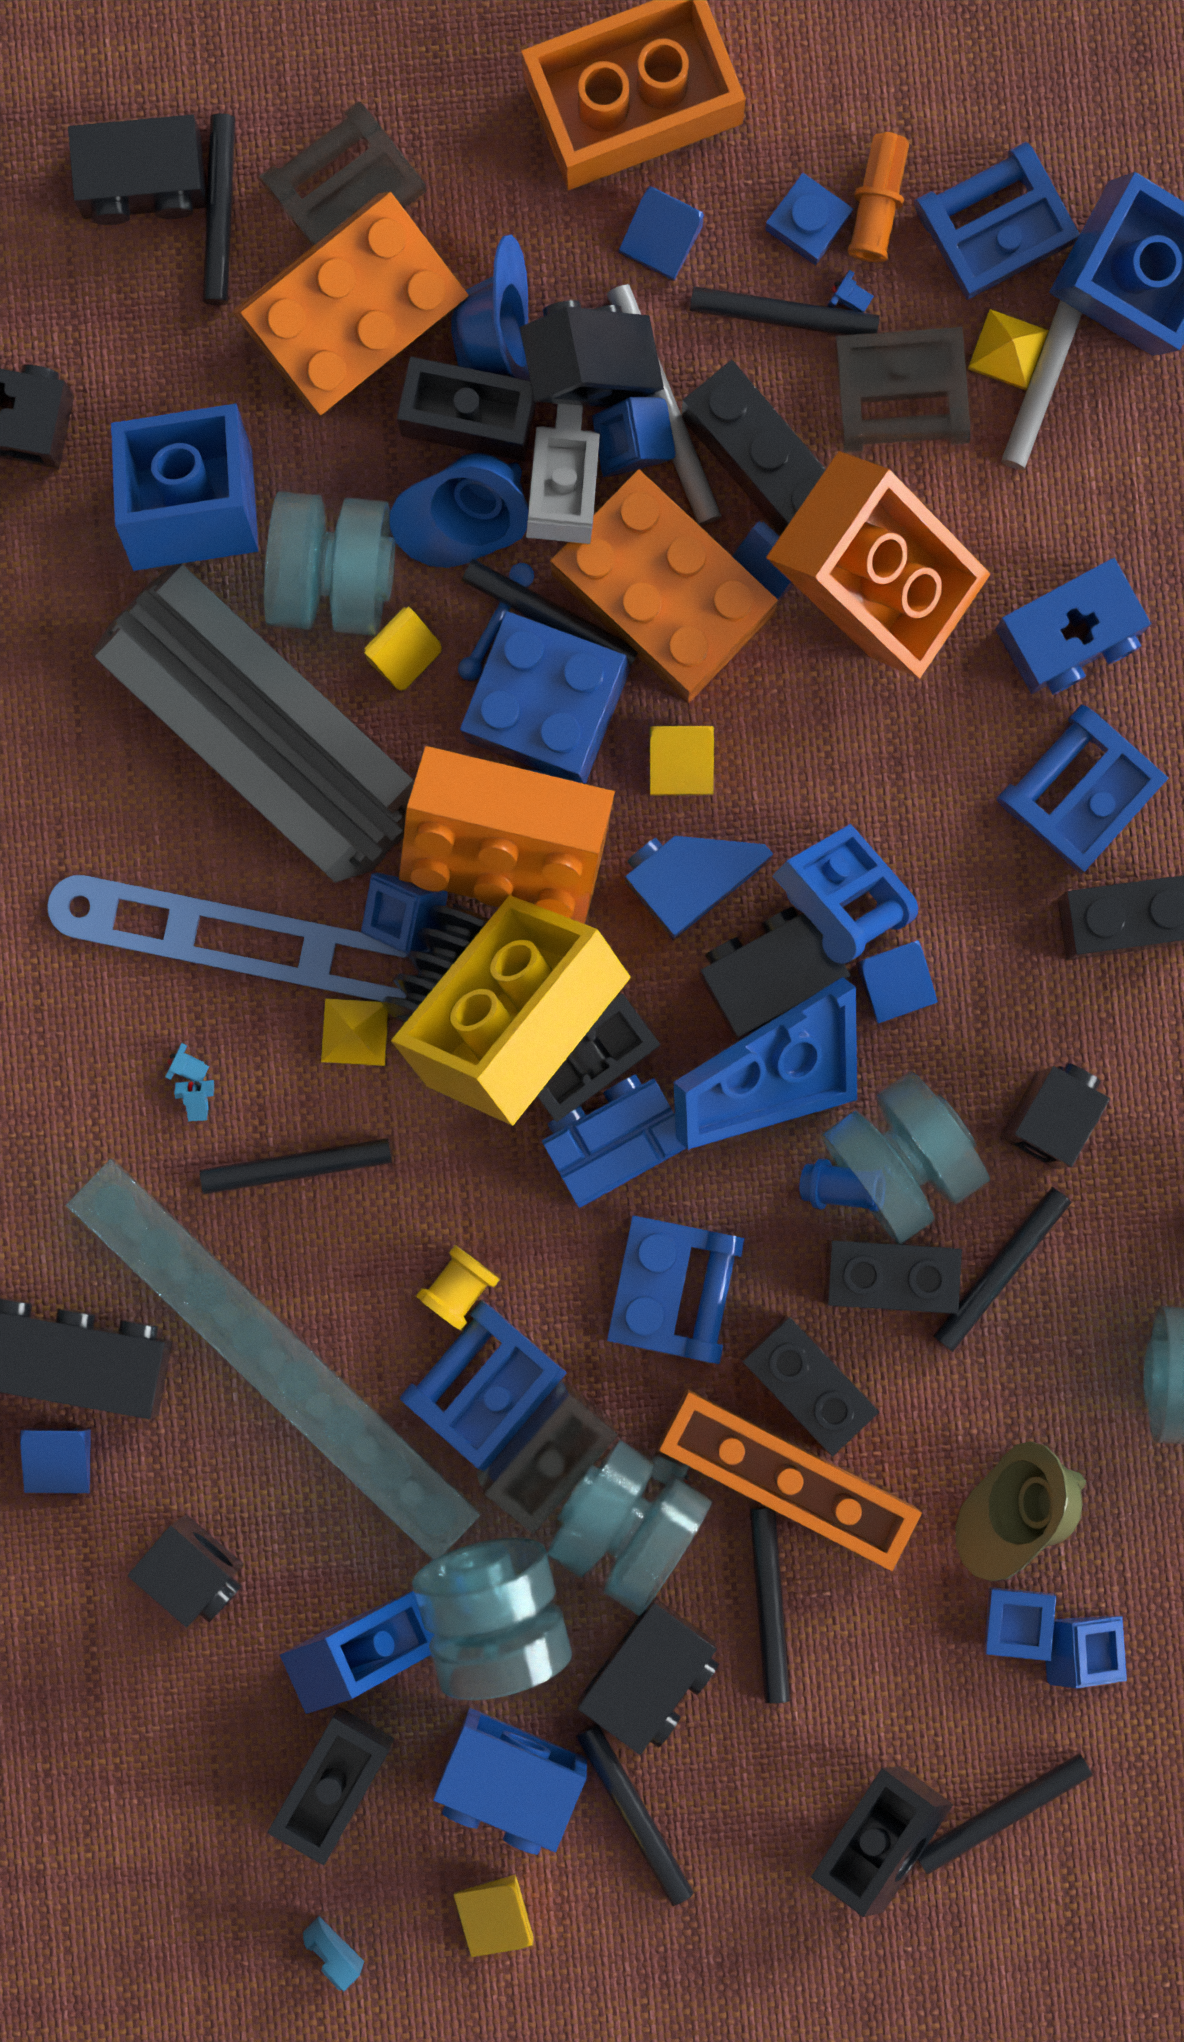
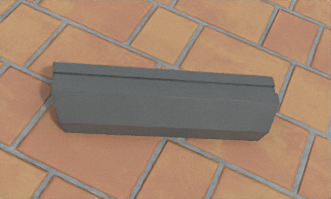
M183 564L173 565L150 582L108 626L91 652L95 659L335 883L372 871L386 857L385 854L404 838L406 810L415 781Z

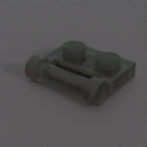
M360 101L343 112L346 119L278 169L273 165L259 176L267 192L284 210L312 247L378 193L392 192L405 209L427 192L424 181ZM359 140L367 144L369 147L367 151L302 199L295 191L298 186Z
M963 327L836 336L835 353L841 417V443L844 453L863 451V445L939 439H948L950 445L970 443V414ZM946 397L947 414L862 420L861 403Z

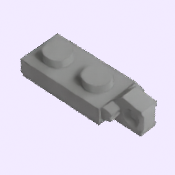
M558 404L555 428L536 427L527 538L590 544L600 434L581 430L582 405Z

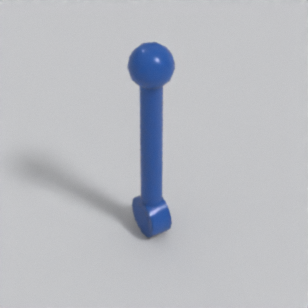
M518 563L511 568L509 578L529 588L533 583L534 571L528 564ZM501 602L499 603L470 657H465L459 662L458 673L464 680L475 681L481 676L483 671L481 661L498 633L506 611H510L511 608Z

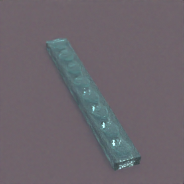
M110 1159L66 1204L84 1224L435 1562L478 1519L481 1512L114 1159Z

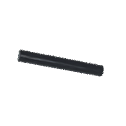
M222 113L210 116L203 302L209 305L228 304L235 117Z
M697 286L693 287L690 305L691 312L876 340L880 315Z
M473 558L461 579L462 582L538 623L626 655L629 667H631L638 654L623 639Z
M389 1138L200 1169V1181L203 1194L205 1195L393 1163Z
M1054 1187L1049 1189L960 1301L958 1314L951 1313L933 1335L936 1340L954 1352L1072 1202Z
M769 1507L750 1508L764 1701L765 1703H785L790 1701L776 1512Z
M595 1723L585 1728L576 1735V1738L672 1906L684 1902L694 1894V1891L600 1726Z
M1078 1753L928 1843L918 1859L927 1875L1092 1777L1091 1770L1082 1755Z

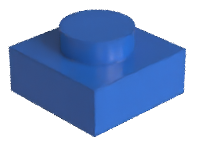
M802 173L766 222L765 230L816 266L852 217L854 208Z
M989 1587L984 1653L986 1655L1051 1661L1056 1595L1045 1592Z

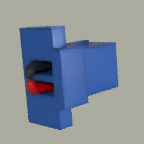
M849 270L841 282H835V286L832 287L834 294L827 305L833 308L839 303L853 311L865 312L874 296L856 285L857 282L852 280L855 273Z

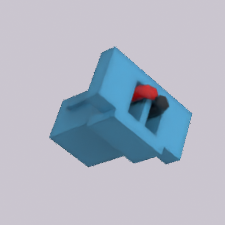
M181 1043L177 1053H172L169 1056L170 1059H168L167 1063L170 1065V1068L165 1077L171 1080L174 1073L191 1081H203L209 1066L205 1065L203 1061L184 1053L187 1045Z
M214 1080L177 1082L175 1084V1099L183 1098L188 1121L207 1120L209 1110L207 1097L214 1096Z

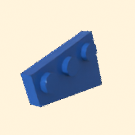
M844 977L838 979L674 1081L676 1139L689 1150L856 1101V987Z

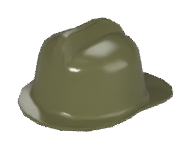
M1033 1441L1015 1445L971 1491L961 1506L955 1529L956 1548L963 1565L976 1577L992 1582L1005 1580L1024 1569L1045 1547L1063 1542L1075 1531L1081 1519L1083 1506L1081 1490L1086 1485L1085 1478L1079 1472L1067 1469L1060 1463L1059 1458L1045 1445Z

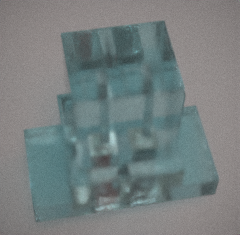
M655 1455L647 1475L672 1487L670 1496L676 1498L680 1487L688 1483L686 1480H689V1475L687 1474L689 1466L684 1463L682 1465L677 1462L673 1463Z

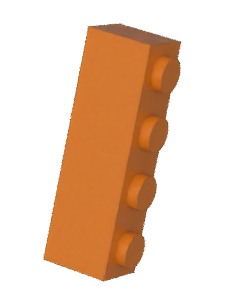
M686 1389L658 1444L660 1452L890 1571L894 1570L922 1514L915 1506Z

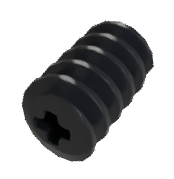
M452 904V907L432 906L429 914L441 929L422 928L419 930L417 936L429 949V952L411 950L407 953L405 958L417 972V975L396 974L393 981L406 997H384L382 1001L383 1007L395 1019L405 1024L489 921L488 918L458 904Z

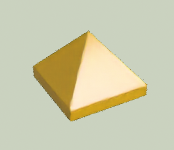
M990 309L968 370L1026 391L1049 330Z
M325 999L321 1062L385 1066L389 1012L383 1007L382 1002Z

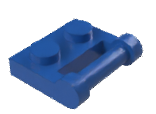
M1027 142L1009 150L1007 159L938 195L930 191L914 200L915 210L922 225L934 239L966 300L1076 243L1080 235L1038 156ZM1017 181L1025 185L1028 191L1026 194L957 230L949 218Z
M1080 704L1068 718L1070 726L1016 786L1008 784L996 800L1011 816L1026 825L1079 874H1082L1169 777L1092 709ZM1089 742L1095 744L1104 752V755L1048 815L1035 802Z
M852 824L790 858L772 876L785 890L790 902L798 910L804 912L824 935L822 944L826 955L832 961L839 964H845L863 953L866 943L888 929L899 930L914 921L918 915V904L913 894ZM869 892L877 901L876 908L854 921L842 907Z
M632 1215L607 1341L720 1364L724 1345L718 1344L734 1259L735 1256L742 1257L745 1238ZM691 1247L710 1251L693 1338L674 1334Z
M481 1299L469 1313L473 1320L417 1386L411 1383L399 1398L477 1469L485 1472L567 1372L493 1307ZM492 1336L497 1338L502 1344L444 1411L436 1402Z

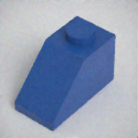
M674 836L662 845L657 838H654L628 859L627 863L633 870L625 876V884L674 941L769 863L773 853L765 844Z
M416 1590L333 1626L280 1654V1657L305 1713L308 1714L357 1697L439 1651L441 1647Z

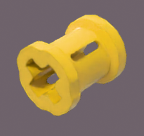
M454 1245L449 1252L452 1258L432 1286L429 1289L421 1288L416 1297L436 1314L461 1331L467 1324L464 1318L466 1313L487 1286L495 1287L500 1279L461 1248Z

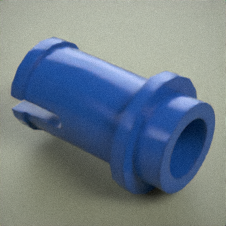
M821 1158L815 1164L807 1163L804 1166L800 1177V1197L803 1201L811 1202L813 1208L820 1210L824 1209L827 1204L879 1211L885 1195V1175L882 1174V1170L877 1169L871 1171L832 1166L828 1159Z

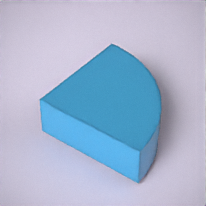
M318 1916L303 1931L304 1945L307 1950H313L325 1962L321 1971L339 1991L342 1990L344 1992L360 1976L364 1960Z

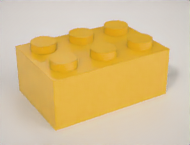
M509 895L396 1033L391 1042L427 1087L513 1126L631 977L598 929Z

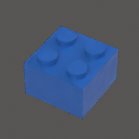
M1137 172L1108 181L1049 293L1152 356L1180 351L1184 344V202Z
M236 403L111 423L115 527L133 571L259 552L253 454Z
M506 611L460 731L470 744L565 779L586 784L630 672L627 657L619 652Z
M469 1707L440 1776L433 1801L444 1805L442 1814L445 1817L463 1826L477 1829L482 1821L505 1831L502 1839L519 1850L538 1855L541 1847L556 1853L587 1778V1757Z

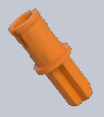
M884 132L875 134L872 139L863 187L856 188L854 198L859 202L851 244L848 247V254L862 261L876 263L887 261V249L895 210L903 206L904 198L899 194L909 142L907 138L896 133Z

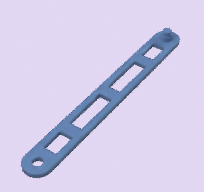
M74 875L63 879L54 887L49 896L48 914L52 924L61 933L72 938L380 1002L387 996L406 997L398 988L330 975L336 944L401 958L406 957V953L361 932L85 875ZM82 896L89 900L90 910L86 916L79 918L71 914L70 903L74 898ZM119 899L169 909L164 939L161 940L113 930ZM200 916L304 937L298 968L195 947L194 943Z

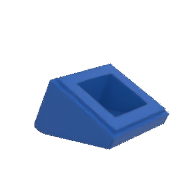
M648 186L619 248V253L675 281L703 227L704 214L692 206L652 186Z
M629 397L592 415L594 431L600 434L598 453L603 477H611L661 464L675 458L676 451L665 399L659 397Z
M759 521L751 529L732 557L779 601L794 584L766 558L780 536L764 521L762 523Z
M378 872L373 873L370 878L361 933L406 954L411 950L420 952L428 950L419 940L417 934L422 928L441 929L430 916L429 911L434 905L446 906L448 892L443 890L438 892L427 891L419 888L414 883L401 881L399 877Z
M919 940L866 958L856 964L877 1024L938 1003Z
M25 1428L20 1430L24 1493H90L91 1428Z
M1123 1616L1054 1619L1051 1661L1045 1660L1048 1683L1054 1686L1077 1689L1127 1681Z

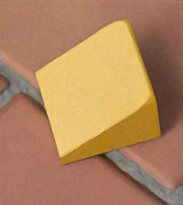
M409 606L407 608L404 607L364 648L368 663L399 691L406 690L442 651L440 642Z
M650 727V796L713 795L714 727Z
M516 1874L454 1892V1898L471 1957L533 1946L534 1937Z

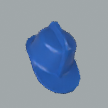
M513 235L502 236L497 246L493 276L467 289L466 292L469 296L455 307L451 318V334L459 367L530 381L520 327L528 324L527 271L518 241Z
M466 454L453 461L443 471L411 485L397 496L390 510V530L397 545L407 555L428 566L450 568L471 562L472 558L476 560L522 539L527 530L529 506L523 495L520 483L521 467L517 462L506 464L498 458L487 454Z

